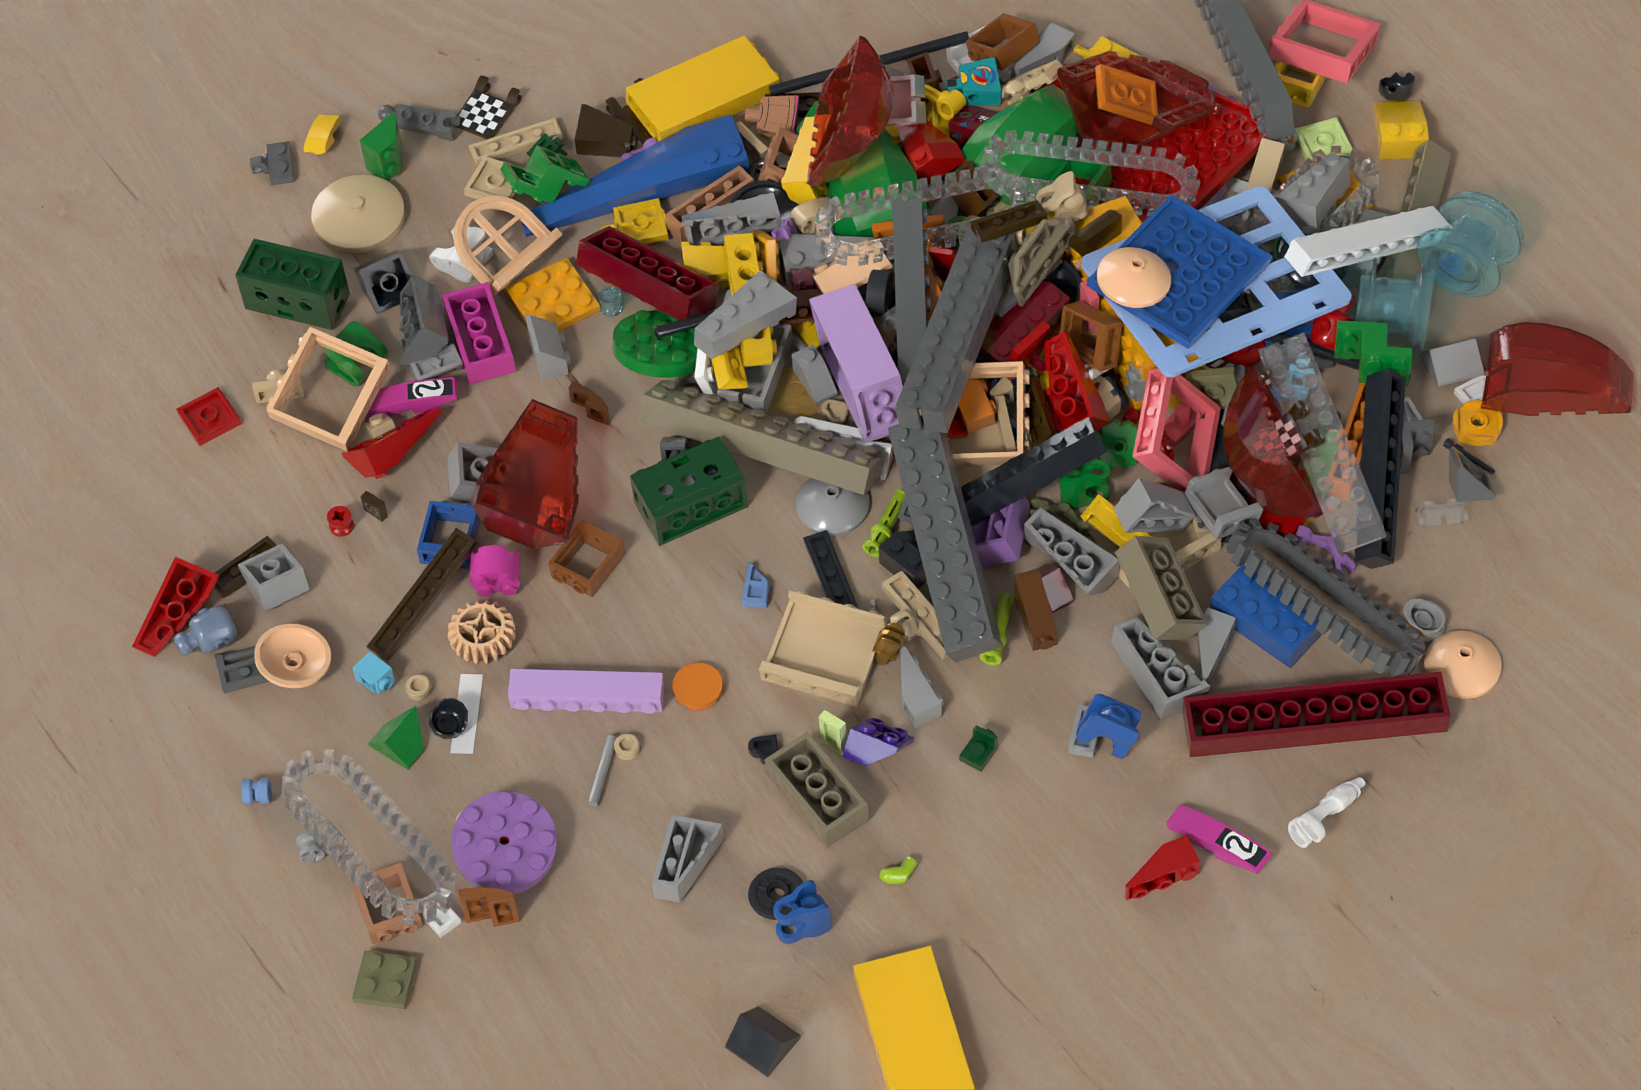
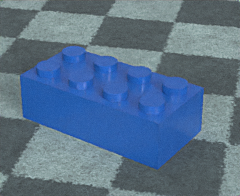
M1242 565L1211 597V609L1235 617V631L1289 668H1292L1322 636V633L1315 629L1319 620L1317 619L1314 624L1310 625L1304 620L1307 613L1306 610L1300 616L1291 610L1295 603L1294 601L1288 606L1279 601L1283 594L1282 591L1274 597L1267 591L1271 583L1269 582L1265 587L1260 586L1255 582L1258 574L1250 578L1244 573L1246 566Z

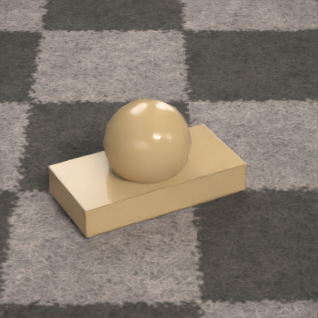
M282 369L272 370L267 374L266 381L252 383L256 403L269 402V397L275 395L278 389L277 382L282 374L285 375V371ZM300 376L288 399L304 397V388Z

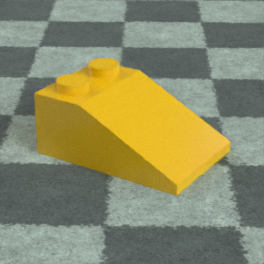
M1420 101L1373 103L1379 159L1413 158L1414 150L1429 139L1427 121Z

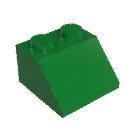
M392 112L360 139L366 169L375 176L387 181L397 176L402 170V140L396 114Z

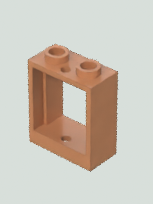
M782 127L778 129L770 142L758 178L759 181L768 180L781 183L786 171L773 165L777 152L779 151L791 157L798 135Z
M401 863L351 879L372 944L384 943L391 940L392 937L410 934L423 927ZM402 885L411 912L373 924L364 898Z

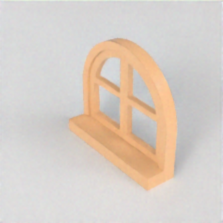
M486 196L470 203L458 217L454 228V245L464 266L481 284L488 282L494 297L549 250L563 234L557 227L550 232L527 207L518 201L503 196ZM497 209L509 212L515 217L497 231L480 212ZM472 219L490 236L473 253L467 240V230ZM519 219L537 237L520 254L501 235ZM493 241L512 260L494 276L476 259V256Z

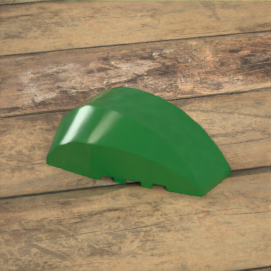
M1056 85L1045 86L1016 101L980 125L967 141L962 153L966 161L968 160L997 193V200L1014 206L1034 201L1038 191L1044 188L1066 155L1072 154L1078 137H1080L1091 113V109ZM960 164V165L957 166L956 168L952 169L951 174H952L956 169H958L962 164Z
M881 126L838 142L828 188V197L834 201L841 211L830 213L837 236L874 238L873 223L893 221L892 200L921 199L922 208H927V216H932L923 185L885 127Z

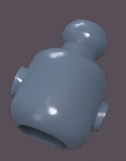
M215 606L211 609H201L189 622L191 631L178 633L174 636L173 640L181 655H189L198 646L202 652L211 653L233 642L237 638L238 632L227 609L223 606Z

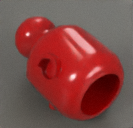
M1351 295L1348 305L1313 319L1310 339L1314 344L1334 351L1337 321L1355 322L1354 317L1348 314L1349 309L1355 303V296Z

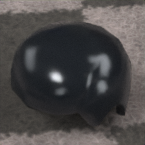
M1395 72L1391 77H1384L1379 81L1380 95L1392 102H1401L1412 96L1414 90L1415 76L1408 72L1405 77H1401Z
M455 698L441 699L429 715L431 730L442 739L447 740L459 737L468 725V710L463 702Z

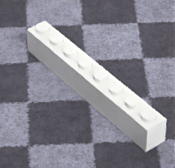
M1434 206L1418 208L1354 225L1350 224L1342 228H1333L1329 231L1297 237L1290 242L1289 249L1284 257L1303 277L1439 243L1450 224Z

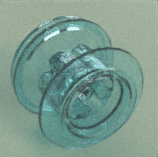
M1474 191L1456 193L1444 202L1438 210L1450 224L1449 228H1436L1425 232L1418 240L1417 256L1427 274L1443 288L1463 296L1483 297L1493 293L1499 286L1501 281L1499 265L1511 263L1519 255L1524 240V231L1517 216L1505 204L1494 197Z
M1374 257L1370 274L1365 273L1366 269L1361 270L1354 317L1355 322L1387 323V333L1406 336L1409 344L1408 348H1412V353L1414 348H1418V353L1422 354L1430 315L1435 267L1430 266L1429 271H1425V264L1422 263L1419 273L1414 280L1377 276V257Z

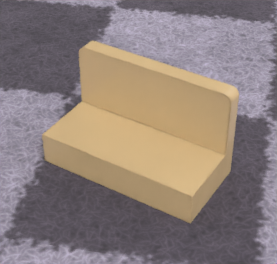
M741 121L736 123L735 125L742 139L745 151L755 161L764 158L772 139L758 135L757 125H753L748 129Z

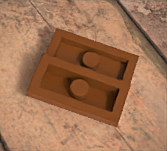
M488 887L458 889L466 923L492 918L493 926L497 927L520 922L512 892Z

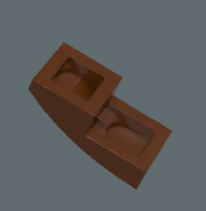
M572 381L568 387L571 402L585 407L588 418L609 426L611 422L609 409L604 401L587 387Z

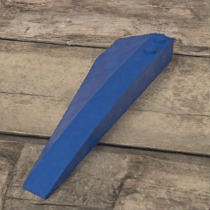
M727 115L688 126L591 177L586 187L577 185L559 194L553 204L546 201L530 211L550 231L556 227L560 228L613 213V207L657 198L662 199L708 186L737 166H741L750 174L748 157L732 115ZM522 222L525 236L528 237L534 235L532 231Z

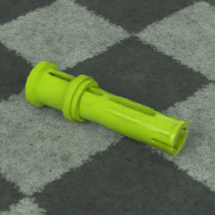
M895 490L879 523L872 526L869 539L862 544V549L866 554L878 558V547L892 536L891 530L898 519L897 517L905 500L904 490Z
M1009 593L999 594L994 613L1003 646L979 655L980 660L988 665H999L1002 662V648L1007 643L1005 631L1014 602L1013 595L1008 600Z

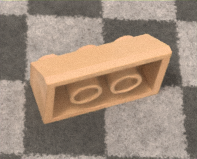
M866 238L855 245L856 249L848 253L845 250L834 257L836 261L829 265L825 262L814 268L815 273L810 276L820 292L826 294L852 284L859 288L868 282L871 270L888 271L893 267L877 242L873 239L869 241Z

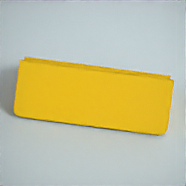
M734 347L713 359L711 358L719 389L748 387L738 347Z

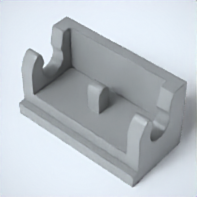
M454 344L441 349L435 357L409 363L410 373L412 377H415L416 381L430 379L455 368L459 371L463 365Z

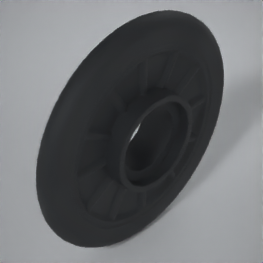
M786 868L764 870L752 880L749 886L748 899L750 905L760 916L776 920L773 908L779 899L772 898L770 892L774 889H782L784 895L781 898L791 894L803 881L795 872ZM784 907L780 910V913L787 915L791 912L792 908Z

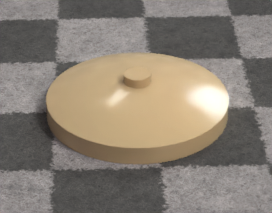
M353 175L331 183L317 196L312 207L311 219L317 237L327 247L342 253L361 254L377 250L397 236L404 224L405 206L398 189L387 180L372 175Z

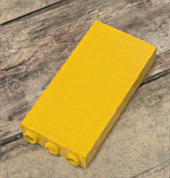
M743 35L626 87V103L650 135L659 142L688 126L727 115L733 116L746 110V107L750 108L759 104L761 98L765 97V94H770L768 86L780 83L781 78L776 71L771 69L767 59L759 54L756 45Z
M931 946L853 965L854 980L887 1090H975Z

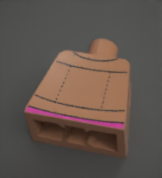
M799 96L762 97L759 109L746 107L745 121L756 122L758 135L770 139L774 137L780 127L795 134L800 105Z

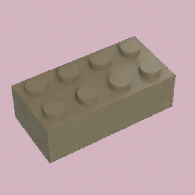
M1134 536L1115 552L1119 565L1126 575L1129 587L1137 599L1139 609L1143 613L1148 623L1149 631L1155 640H1188L1208 625L1168 537Z
M808 732L765 759L768 777L826 847L869 820V810L866 801Z

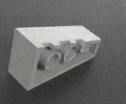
M1328 154L1275 197L1299 228L1313 227L1320 229V223L1326 221L1329 210L1334 209L1336 200L1341 199L1351 184L1349 159L1340 157L1337 154Z

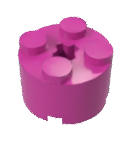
M498 545L480 547L476 554L473 551L470 558V585L477 590V595L488 597L492 595V592H502V594L507 596L515 595L517 588L520 586V553L514 549L513 553L508 552L505 546Z

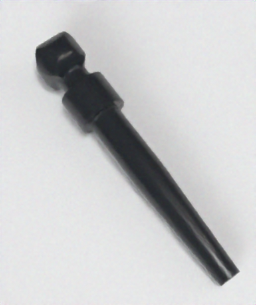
M1449 438L1444 441L1443 446L1448 450L1454 446L1472 463L1491 474L1495 473L1494 469L1464 450V447L1454 444V441Z

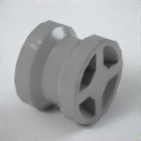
M307 832L297 837L296 845L300 849L299 859L301 862L315 863L324 858L325 851L321 846V834Z

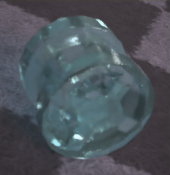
M611 286L600 291L598 298L601 312L608 317L619 315L624 309L621 291Z

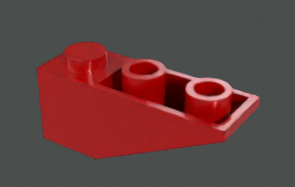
M1187 835L1162 844L1125 885L1126 901L1132 898L1140 899L1147 895L1148 892L1156 889L1164 890L1175 882L1181 880L1188 881L1199 874L1200 860Z

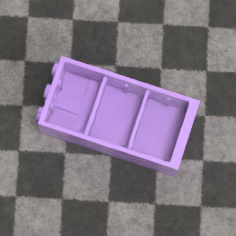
M852 284L809 299L821 352L864 442L868 443L888 436V428L899 424L895 406L903 386L900 374L856 285Z

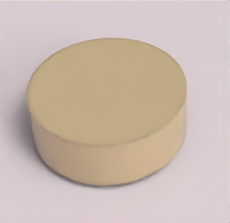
M414 675L405 684L407 695L415 701L426 699L432 691L430 680L424 675Z
M622 734L617 737L614 742L615 754L622 760H632L637 757L640 752L638 738L632 734Z

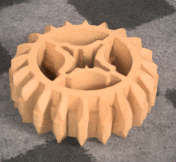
M477 599L473 606L466 603V609L458 608V615H452V622L448 623L449 632L447 636L453 651H456L458 657L463 656L466 662L473 658L476 665L480 660L487 664L490 658L497 661L498 654L505 656L506 649H511L512 641L516 637L515 623H513L512 615L507 612L505 606L499 607L497 602L490 605L487 599L484 604H480ZM464 638H468V640L474 641L475 643L469 642Z

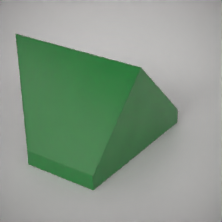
M416 706L384 724L368 743L370 747L408 770L425 752Z

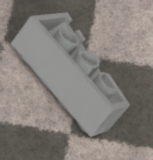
M774 193L761 194L757 197L737 200L733 203L682 215L684 231L690 245L711 242V246L724 243V235L752 233V230H762L766 233L781 227V217Z
M1039 508L1025 522L1024 540L1057 561L1088 596L1104 593L1118 578L1119 560L1042 508Z

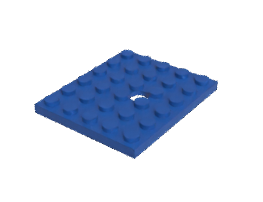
M1171 194L1118 248H1141L1156 254L1165 263L1174 261L1178 265V269L1170 272L1171 285L1169 292L1160 302L1149 307L1132 308L1114 303L1189 349L1271 262L1272 255ZM1096 270L1088 278L1086 286L1109 299L1098 285Z

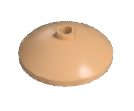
M1126 247L1116 249L1103 257L1097 270V282L1102 292L1112 301L1126 307L1143 308L1152 306L1165 298L1171 285V273L1166 263L1156 254L1141 248Z
M283 624L269 629L259 638L255 647L254 659L257 669L268 681L281 687L302 688L316 683L327 673L331 662V650L326 639L316 630L300 624Z
M1457 630L1444 633L1431 642L1425 653L1424 670L1425 673H1442L1446 695L1470 699L1486 694L1497 684L1502 670V661L1497 648L1487 638L1471 631Z

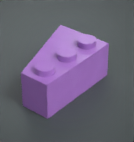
M1026 497L983 519L979 526H974L972 529L982 567L1019 560L1024 536V524L1027 521L1030 503Z

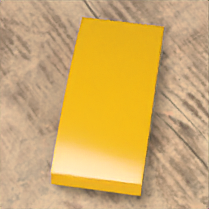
M319 114L308 132L304 144V152H313L314 154L327 152L334 143L333 133L341 125L340 115Z

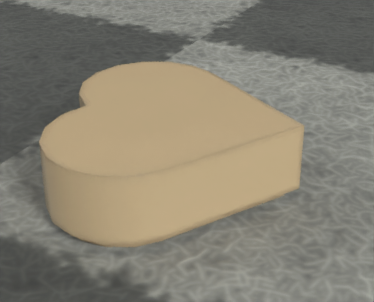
M829 399L824 401L821 406L822 415L828 422L841 425L846 424L850 411L845 402Z

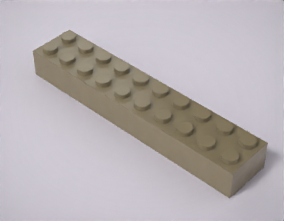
M671 380L660 381L643 394L639 422L700 442L720 437L728 451L865 495L881 479L886 453L879 451L875 446L857 444L853 439H842L833 436L829 431H817L811 429L807 424H796L782 416L774 417L766 414L761 409L746 408L739 402H728L714 394L706 395L700 393L696 388H685L676 385V382Z

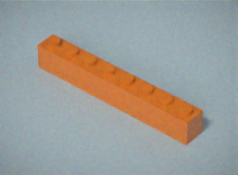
M928 255L929 267H924V275H929L930 289H925V297H930V312H926V319H931L943 285L939 276L934 277L932 272L935 269L930 255ZM968 379L957 407L968 434L995 424L994 414L998 412L994 401L988 400L985 394L988 393V388L984 379Z

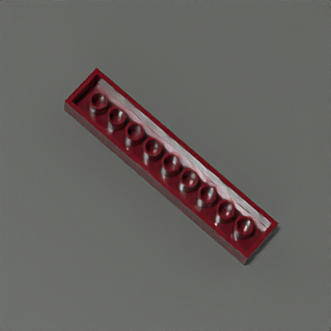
M1441 672L1184 697L1182 712L1190 757L1448 732L1450 711Z

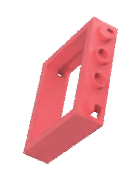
M1302 0L1298 6L1294 7L1291 16L1288 15L1286 17L1284 25L1279 26L1276 35L1271 36L1268 44L1271 48L1269 57L1347 84L1376 45L1381 23L1310 0ZM1305 22L1357 39L1358 41L1344 58L1289 40V38L1299 25Z
M1158 368L1149 370L1133 458L1172 488L1183 491L1185 494L1188 482L1193 477L1203 476L1210 472L1221 407L1181 375L1167 377ZM1170 392L1197 413L1187 471L1160 451Z

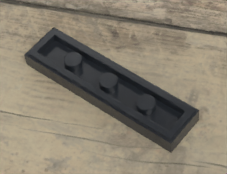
M827 530L803 537L805 547L826 598L833 600L834 603L841 605L851 604L858 608Z

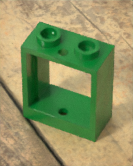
M1066 155L1044 187L1051 185L1062 174L1072 171L1075 177L1091 180L1086 189H1082L1087 198V209L1092 208L1112 183L1110 163ZM1045 196V202L1051 199L1052 196Z

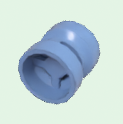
M261 778L259 781L243 779L241 784L243 804L251 805L254 802L270 804L272 797L270 778Z

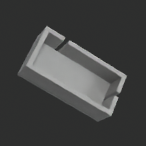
M913 74L851 79V81H827L828 115L832 116L838 130L926 123L925 102H921V98H925L924 76Z
M779 323L773 326V334L770 335L771 340H776L777 354H773L772 364L744 367L748 387L725 390L718 388L717 395L722 400L739 402L743 404V407L761 409L767 414L785 366V359H787L793 343L791 325H781ZM739 344V345L736 346V347L739 348L740 355H741L740 344Z

